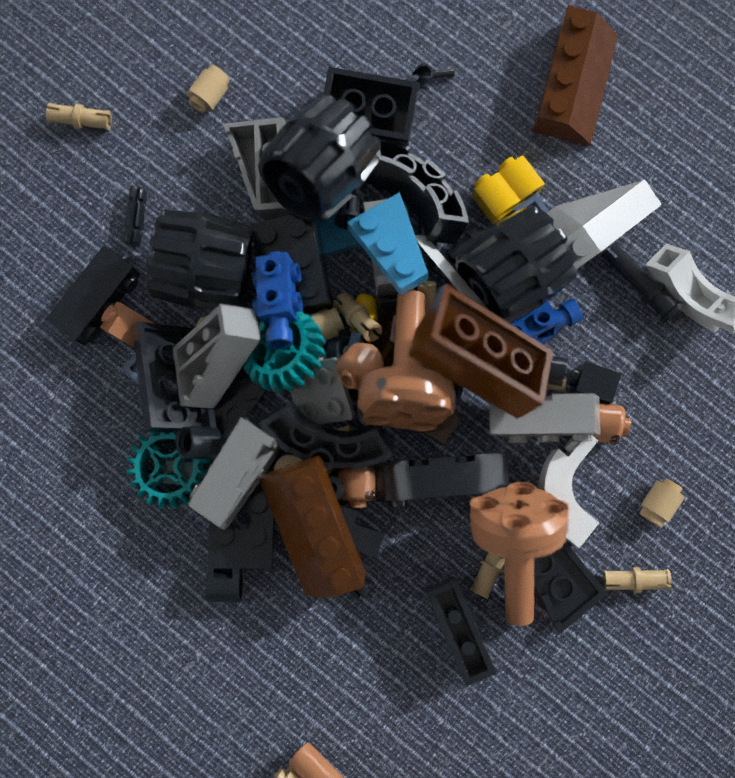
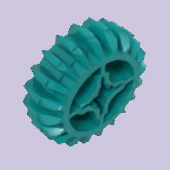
M302 311L297 312V322L289 323V328L292 330L293 345L287 349L277 350L268 348L266 346V331L269 329V326H265L263 322L258 324L260 340L245 361V366L243 367L254 383L267 391L274 390L282 394L284 389L293 392L296 383L299 386H305L304 379L307 376L315 378L312 370L314 367H322L318 358L326 355L322 348L326 342L321 335L320 326L315 323V320L310 315H306Z
M149 432L151 439L140 435L138 439L143 444L142 447L131 446V450L137 453L136 458L127 457L126 459L128 463L134 464V469H128L126 474L136 475V479L129 483L130 487L141 486L136 494L137 497L143 498L148 494L146 501L148 505H153L158 499V508L165 509L168 501L172 509H177L179 507V498L184 505H188L191 501L189 493L191 494L193 489L199 483H202V475L206 476L209 471L204 469V464H210L213 460L193 459V471L190 479H188L189 476L184 471V464L187 459L181 458L177 449L173 453L167 454L157 447L167 441H176L174 432H160V434L159 432ZM149 456L155 463L154 471L149 475L150 479L147 473ZM164 459L175 461L172 464V468L176 474H173V472L165 473L167 465ZM171 478L175 483H179L182 488L172 493H166L156 488V486Z

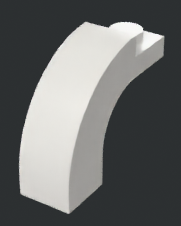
M665 244L645 264L654 282H663L666 285L665 290L677 302L682 301L685 304L680 310L698 324L713 332L722 328L735 334V296L727 294L712 285L698 270L690 251Z
M593 436L592 441L573 442L571 438L564 447L567 451L566 453H563L560 449L552 450L544 462L539 478V489L552 494L569 505V529L566 542L577 548L581 547L599 524L578 505L572 491V478L576 468L598 442Z

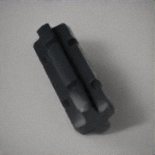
M133 186L129 190L128 199H131V202H128L125 220L127 230H124L123 242L129 246H140L142 241L140 231L143 230L146 209L143 203L147 202L148 194L145 188Z

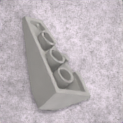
M642 180L555 206L547 214L553 218L555 229H562L568 238L566 246L568 250L575 253L577 261L572 265L578 269L662 204L648 183Z

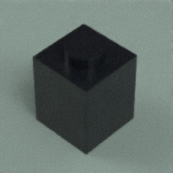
M585 361L578 368L574 367L570 373L568 385L571 386L569 394H596L599 396L600 402L612 404L622 374Z

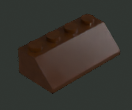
M570 5L567 6L559 26L532 132L590 147L618 39L617 33L597 12Z
M445 284L416 327L408 355L519 419L544 404L553 350Z
M317 455L259 476V481L305 596L333 598L363 588L366 572L321 456Z

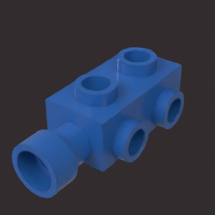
M275 251L265 256L256 257V270L252 271V280L254 287L257 289V299L253 300V310H255L256 318H259L265 326H269V329L266 331V346L271 349L280 350L287 349L293 345L292 330L289 328V323L297 322V312L303 310L301 295L299 292H296L295 283L301 282V271L298 263H294L287 252Z
M573 299L559 304L556 310L551 307L549 302H546L511 325L545 345L548 340L558 335L560 328L566 325L573 326L582 321L583 314L579 305ZM542 333L545 335L544 337H541V338H540V337H537L538 335H540V334H542Z

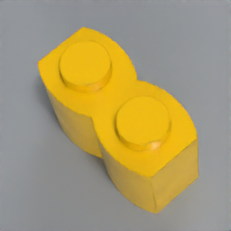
M523 155L517 159L513 157L508 158L498 167L499 172L492 176L485 174L474 184L476 188L471 197L492 225L506 217L514 208L531 196L538 194L545 185Z

